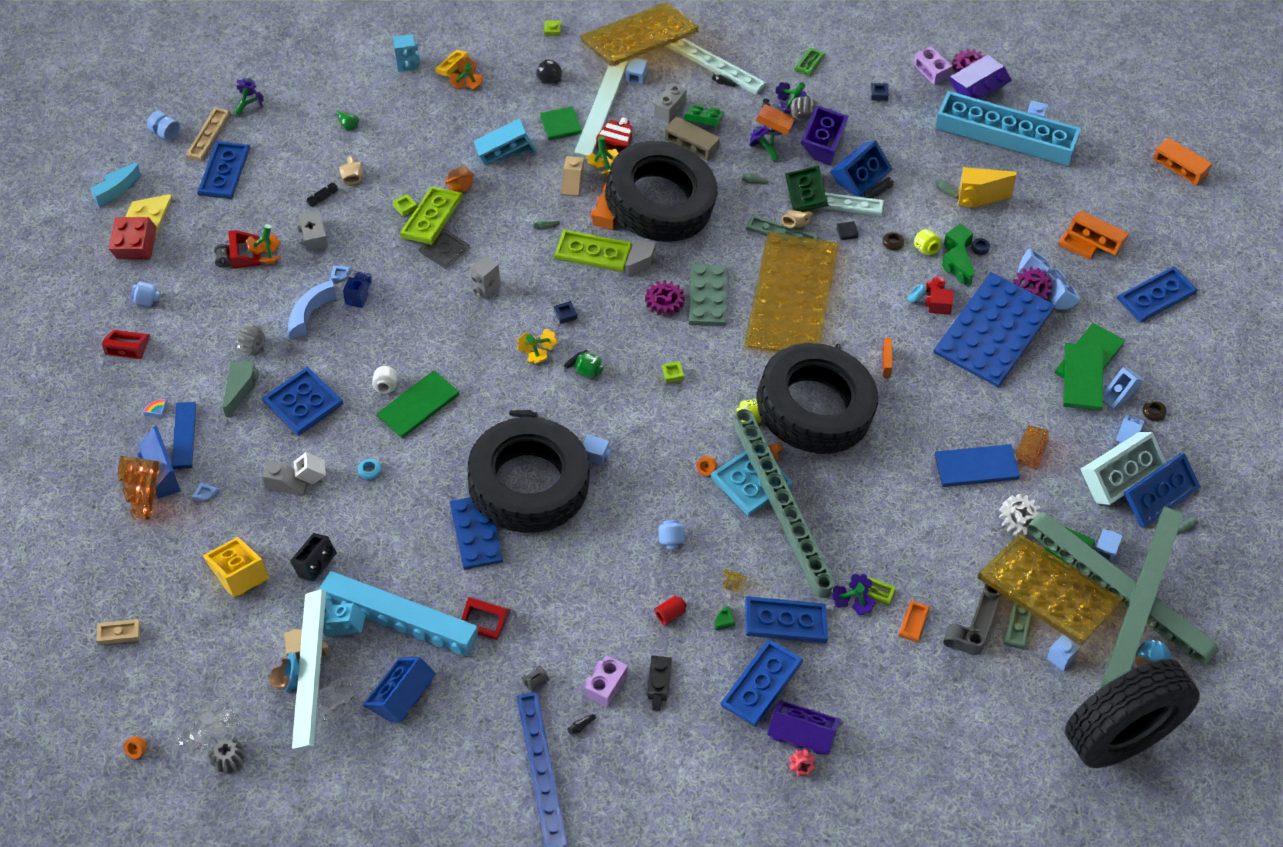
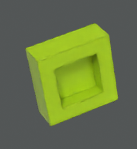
M545 20L544 36H561V20Z
M408 194L392 201L393 207L402 217L415 211L417 208V204Z
M680 361L662 364L661 369L666 384L684 380Z

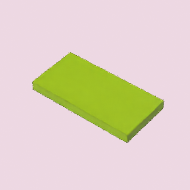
M431 186L399 233L400 237L433 245L463 199V194Z
M563 229L554 259L624 272L633 242Z

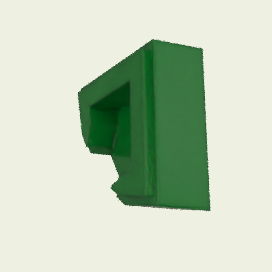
M729 606L723 608L717 615L715 630L735 626Z

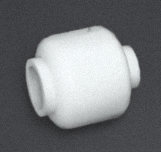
M389 366L377 368L373 375V388L382 394L393 392L397 385L398 374Z

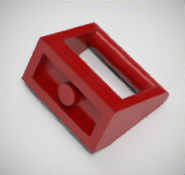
M238 230L229 231V252L233 269L261 266L259 260L261 259V253L259 255L253 253L254 258L239 255V243H246L250 236L255 241H258L260 239L258 235Z
M112 330L104 338L102 347L105 355L142 359L150 334ZM116 337H117V338L134 339V340H139V341H138L137 343H135V342L118 341V340H115V339H116Z
M468 597L461 620L468 621L473 607L500 615L495 631L477 626L479 635L498 640L511 609Z

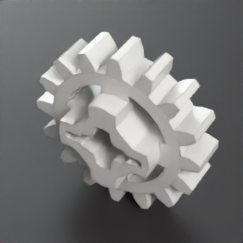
M1018 494L1015 497L1013 495L1002 503L1003 506L999 509L1002 514L999 518L1004 519L1002 526H1008L1007 532L1012 530L1013 536L1020 533L1021 538L1031 535L1027 527H1023V525H1028L1040 513L1037 511L1040 506L1033 505L1034 499L1028 501L1027 495L1022 498L1021 494Z

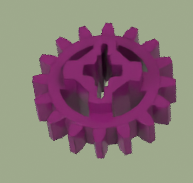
M966 49V52L961 50L960 54L956 53L953 58L952 69L957 73L986 55H981V51L977 53L975 49L973 51Z
M1030 267L1029 271H1026L1024 268L1023 274L1017 273L1018 279H1013V283L1019 287L1025 279V283L1021 288L1045 300H1048L1047 294H1052L1049 288H1052L1053 285L1048 283L1051 281V277H1045L1046 271L1040 273L1039 267L1036 271H1033L1032 267ZM1032 284L1035 286V289H1032L1029 285ZM1044 288V291L1040 294V289Z
M666 280L663 281V284L657 281L656 286L651 284L650 289L646 290V307L650 308V312L657 311L658 316L660 313H663L664 317L667 316V313L674 315V311L680 312V307H684V290L679 289V284L674 286L673 281L667 284Z

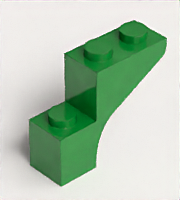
M960 223L945 234L944 245L949 252L944 255L942 266L946 272L953 274L960 283H964L969 287L972 284L974 269L965 249L972 243L974 233Z

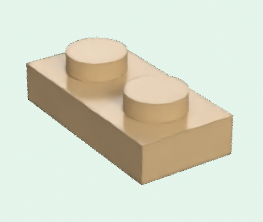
M139 619L97 623V644L106 645L140 641Z

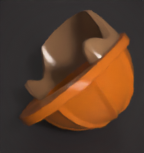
M467 166L453 169L445 177V184L451 191L467 192L473 185L474 173Z

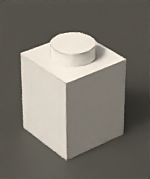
M305 452L294 461L295 478L315 484L326 476L325 460Z

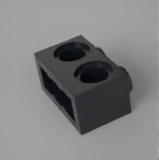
M313 533L290 562L299 578L315 581L337 552L328 536Z

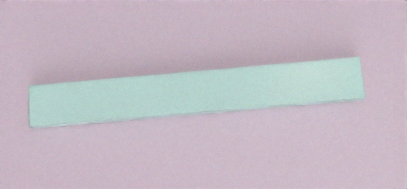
M658 26L649 34V38L710 71L725 76L735 82L736 85L755 95L766 86V82L661 26Z
M616 58L611 59L574 151L575 157L586 159L587 155L594 153L596 136L605 125L628 66V61Z
M322 589L305 594L292 749L295 751L314 747L326 592Z

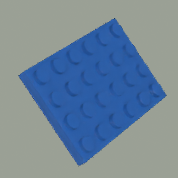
M990 272L934 348L933 353L999 387L1054 311L1055 305Z

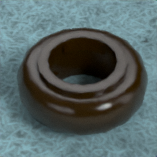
M892 231L884 235L882 242L887 249L896 251L903 247L905 239L900 233ZM889 239H896L898 242L894 243L889 241Z
M1157 400L1146 402L1142 409L1144 416L1151 421H1160L1167 413L1165 405ZM1150 408H1157L1160 412L1154 413Z

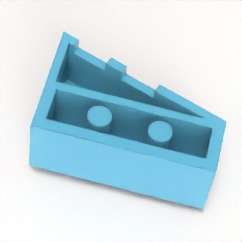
M517 119L473 141L478 155L485 165L506 160L508 156L516 155L519 157L522 156L521 153L537 152L533 140L521 119Z

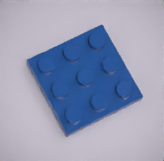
M308 366L262 397L263 402L297 436L343 405V400Z

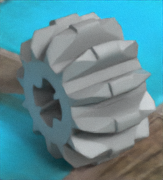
M796 97L791 104V114L798 119L810 120L816 105L819 106L820 102L813 97Z
M249 322L243 325V329H239L240 333L237 335L236 343L238 344L237 348L242 352L254 355L259 353L260 348H263L262 345L265 343L266 334L264 328L256 323Z
M226 735L224 740L217 737V744L211 743V750L208 751L209 762L218 772L223 769L227 773L229 767L236 771L235 764L242 765L243 761L241 758L245 757L244 746L241 742H238L237 738L233 737L230 739Z

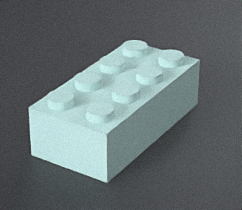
M1138 432L1081 468V472L1097 504L1110 505L1124 496V492L1164 465L1166 461L1153 432Z

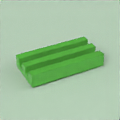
M810 47L796 65L794 71H799L801 74H806V76L810 77L824 58L825 53ZM814 53L813 56L808 60L805 67L802 68V65L805 63L810 54Z

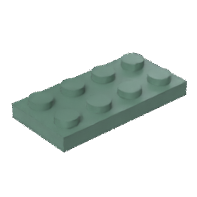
M691 264L689 325L726 326L727 265Z

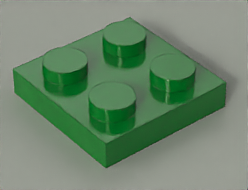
M694 104V106L691 105L686 111L684 120L718 126L724 118V111H720L716 107L708 109L704 108L703 105Z

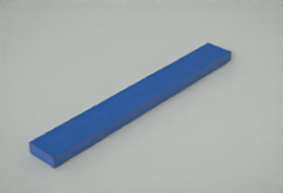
M532 692L517 695L545 847H568L538 693Z

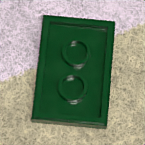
M819 165L785 173L793 210L806 212L829 206Z

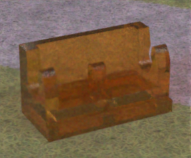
M1027 426L1015 454L1016 458L1023 459L1019 460L1018 464L1035 470L1038 469L1049 443V431L1047 429Z

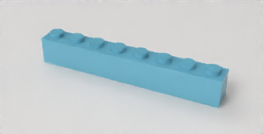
M333 571L329 572L319 590L322 589L326 592V605L354 603L366 615L365 619L373 620L382 626L394 628L400 633L410 634L418 640L431 642L437 647H444L455 654L468 656L478 637L477 626Z

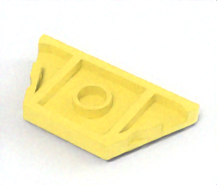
M168 194L133 201L126 217H149L157 227V234L172 201V195Z

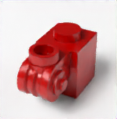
M939 276L926 283V292H929V295H926L925 306H929V313L951 315L953 290L944 289L946 281Z

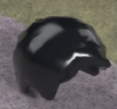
M547 59L539 64L536 75L542 83L562 81V70L556 61Z

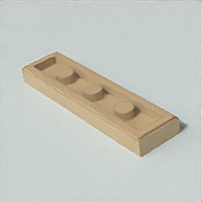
M214 107L186 153V158L200 162L204 160L231 115L229 110Z

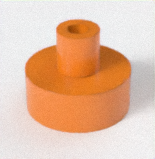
M781 442L768 445L774 459H779L778 451L783 450Z
M706 455L697 461L696 467L701 475L709 476L717 470V462L712 456Z
M133 736L125 741L124 751L128 757L138 759L146 753L145 739Z

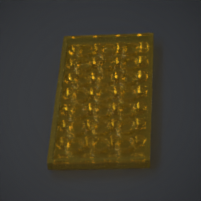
M768 232L744 348L777 353L791 345L821 342L838 252V242Z

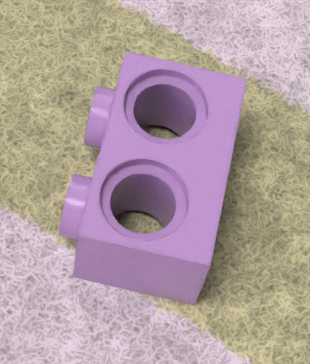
M932 46L915 54L914 66L933 85L950 77L951 64Z
M605 655L602 661L599 660L596 664L593 676L587 678L584 688L586 697L608 707L628 675V665ZM607 671H613L614 673H612V674H607L606 672H607ZM597 687L604 688L603 690H596Z

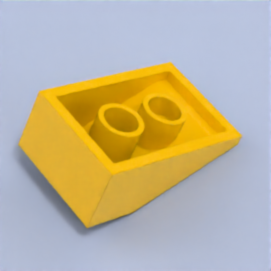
M963 167L959 186L958 206L966 208L979 207L1011 198L1017 172Z
M239 537L203 555L209 567L233 598L243 595L247 590L259 586L269 579L262 559Z

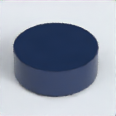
M983 238L975 239L972 242V251L978 255H985L989 252L990 243Z

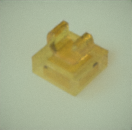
M725 569L722 577L728 579L724 581L723 588H727L728 584L733 582V591L737 592L739 590V583L744 584L747 576Z

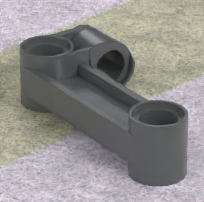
M989 580L986 582L970 627L949 624L943 640L945 646L973 655L982 652L1003 591V586L999 581Z

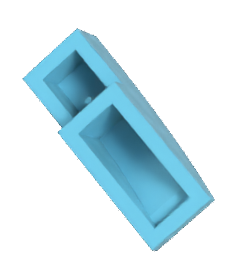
M137 162L105 175L104 182L90 187L99 207L119 197L138 180L141 173Z

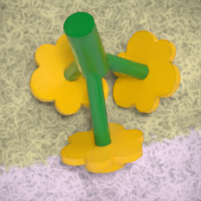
M600 136L598 137V154L590 153V155L586 156L588 164L594 168L604 167L605 165L607 170L600 172V174L605 173V176H608L610 166L619 152L617 149L606 150L605 137Z
M549 329L543 331L540 339H536L535 336L525 332L522 334V337L517 339L519 343L517 349L528 354L527 360L529 363L534 362L538 364L548 358L547 350L537 349L538 343H541L544 349L552 350L553 346L558 344V340L555 338V332H551Z

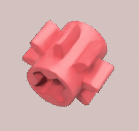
M807 749L804 751L795 750L794 755L789 756L792 763L789 767L791 771L796 770L798 777L801 775L809 776L812 769H816L813 763L816 759L813 754L809 755Z

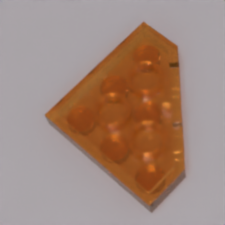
M120 456L117 476L119 481H123L124 488L122 490L126 502L131 504V516L133 518L150 520L153 510V497L156 492V479L159 473V461Z

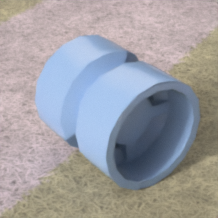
M155 111L147 121V128L166 141H171L180 132V123L162 111Z

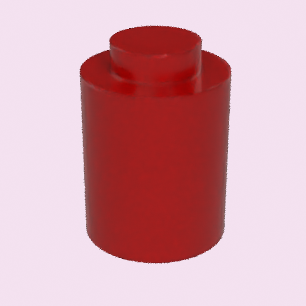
M673 596L655 607L654 612L656 617L665 626L685 614L687 605L682 597Z

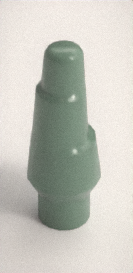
M743 173L742 180L748 183L768 184V180L751 173Z
M941 179L937 180L936 185L939 186L940 190L954 198L959 197L947 182Z
M539 219L533 221V228L551 227L558 225L560 221L558 219Z
M1194 516L1191 519L1181 522L1177 533L1192 529L1194 525L1199 523L1198 519Z

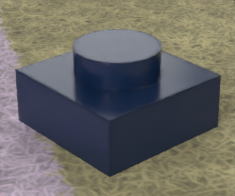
M871 83V100H888V83Z
M571 301L554 306V312L560 324L577 319V313Z

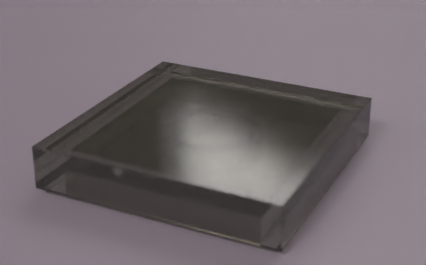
M443 228L433 245L425 243L419 248V252L444 269H447L470 249V245Z

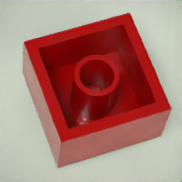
M115 217L109 250L117 259H151L157 227L149 217Z

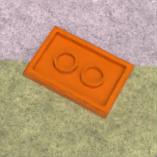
M764 104L756 118L757 122L784 135L788 134L795 120L794 117Z

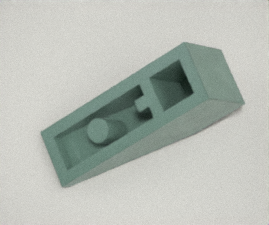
M231 361L223 402V410L226 417L231 416L252 390L255 380H258L259 370L255 368L254 361Z

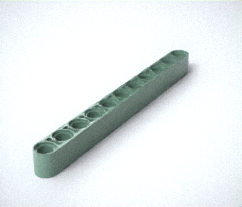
M741 409L736 413L734 428L813 592L818 597H827L830 595L833 587V577L752 412L748 409ZM803 550H808L811 553H805ZM811 567H817L819 570H813ZM819 584H825L827 587L823 588Z
M1166 506L1161 511L1099 689L1131 670L1184 513Z
M1040 512L1027 525L1028 532L1126 609L1128 608L1136 581L1048 514ZM1155 597L1146 624L1193 660L1201 662L1200 665L1206 666L1218 653L1219 648L1217 644Z

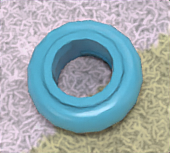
M924 284L916 286L910 292L908 301L910 303L919 301L926 293L927 287Z
M365 459L358 465L357 471L362 479L374 480L381 474L382 467L375 459ZM369 466L375 468L371 472L364 471V469Z

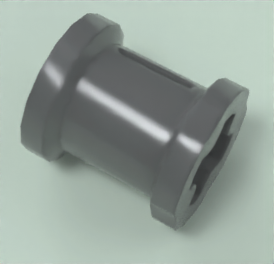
M219 244L215 246L214 252L217 257L215 265L218 267L230 266L229 245Z
M540 665L529 675L521 677L524 685L530 692H533L535 687L541 683L549 681L547 673Z

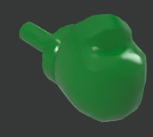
M339 110L336 111V114L339 116L338 121L344 126L346 131L358 126L359 118L356 115L347 112L341 113Z

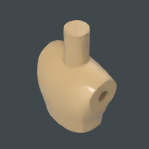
M348 156L347 164L340 166L339 170L343 182L346 185H354L361 181L363 167L361 162H354L353 156Z
M789 210L787 214L781 217L782 224L788 228L803 227L809 223L812 212Z

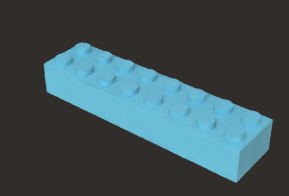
M950 91L947 92L938 112L935 127L936 129L1066 166L1070 164L1081 128Z

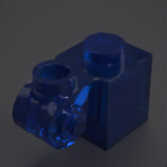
M358 271L354 278H348L343 289L346 305L363 308L369 295V286L372 283L371 274Z

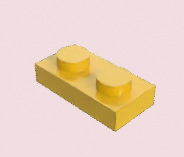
M455 50L435 68V71L438 75L449 77L450 73H454L459 68L458 62L461 59L470 58L466 51Z

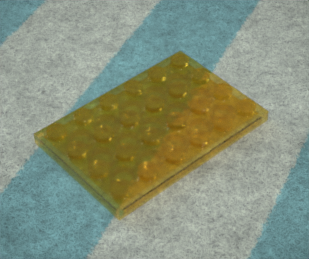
M664 2L580 35V38L586 46L612 67L618 66L627 60H633L640 55L648 54L655 49H661L670 43H676L683 38L691 37L693 34L698 33L699 30L696 24L669 3Z
M1021 534L1014 538L993 558L977 576L979 580L1081 646L1117 609L1123 600Z

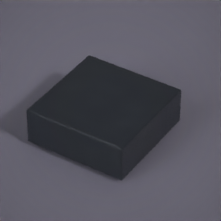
M855 221L837 223V230L841 240L858 238L859 233Z

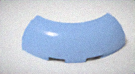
M1029 248L1020 262L1018 273L1023 274V269L1025 268L1026 271H1029L1030 267L1033 268V271H1036L1039 267L1040 273L1046 271L1045 277L1050 276L1051 281L1048 283L1053 285L1052 288H1049L1052 294H1047L1049 302L1055 305V309H1068L1078 303L1080 300L1074 286L1069 287V284L1065 281L1067 277L1058 268L1052 269L1050 264L1047 263L1048 260Z
M332 280L313 287L296 302L288 321L289 339L307 335V323L311 313L321 305L336 299Z

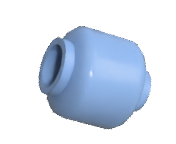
M139 281L137 285H133L131 298L135 304L151 307L153 302L158 301L160 292L156 291L154 284Z
M664 520L663 524L659 525L660 544L666 545L667 549L678 548V544L684 543V525L679 523V520Z

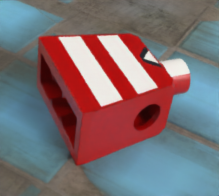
M621 118L619 122L609 120L596 136V148L599 149L598 137L600 136L605 137L606 150L617 149L620 153L629 147L633 137V127L629 125L630 121L627 118Z

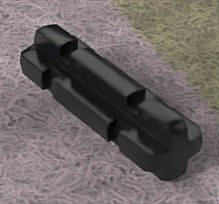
M887 177L871 187V189L866 190L864 198L873 199L874 196H878L886 191V188L893 187L894 181Z
M332 182L327 185V188L320 189L314 193V196L311 195L306 199L307 204L313 207L318 204L317 202L320 203L331 196V193L334 194L338 191L337 185Z

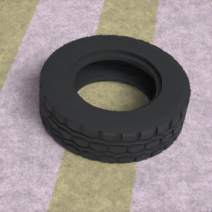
M645 141L625 148L615 157L606 183L605 199L614 218L630 232L653 241L675 242L690 238L694 234L696 235L706 226L717 198L718 186L708 164L693 151L671 142ZM650 176L669 179L683 189L688 200L672 206L656 204L639 193L635 182Z
M820 343L791 345L772 356L765 366L756 396L761 419L775 436L784 443L789 444V446L815 454L838 453L839 451L842 452L850 449V447L859 443L868 432L876 413L879 399L877 386L872 375L859 360L843 350ZM801 381L823 383L834 389L841 396L846 409L834 415H819L809 412L795 402L789 392V387Z
M538 417L508 419L486 430L476 440L469 454L467 470L468 489L471 500L485 518L501 528L521 533H536L556 528L578 513L587 497L590 472L587 451L572 431L570 432L568 428L557 422ZM532 455L551 462L558 469L561 476L549 489L539 493L526 494L506 487L497 477V472L510 459L518 456Z
M1173 659L1152 661L1124 673L1091 695L1076 709L1068 720L1065 727V736L1087 767H1108L1141 753L1175 730L1196 708L1200 700V692L1178 661Z

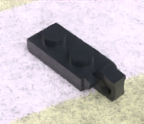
M651 656L647 696L648 699H653L652 710L654 711L661 710L662 700L667 701L672 657Z

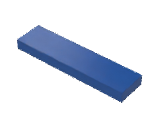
M196 402L176 403L172 454L173 469L192 468Z

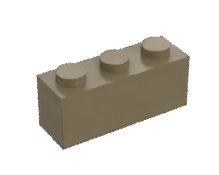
M677 116L665 128V140L683 146L707 161L719 149L720 137Z

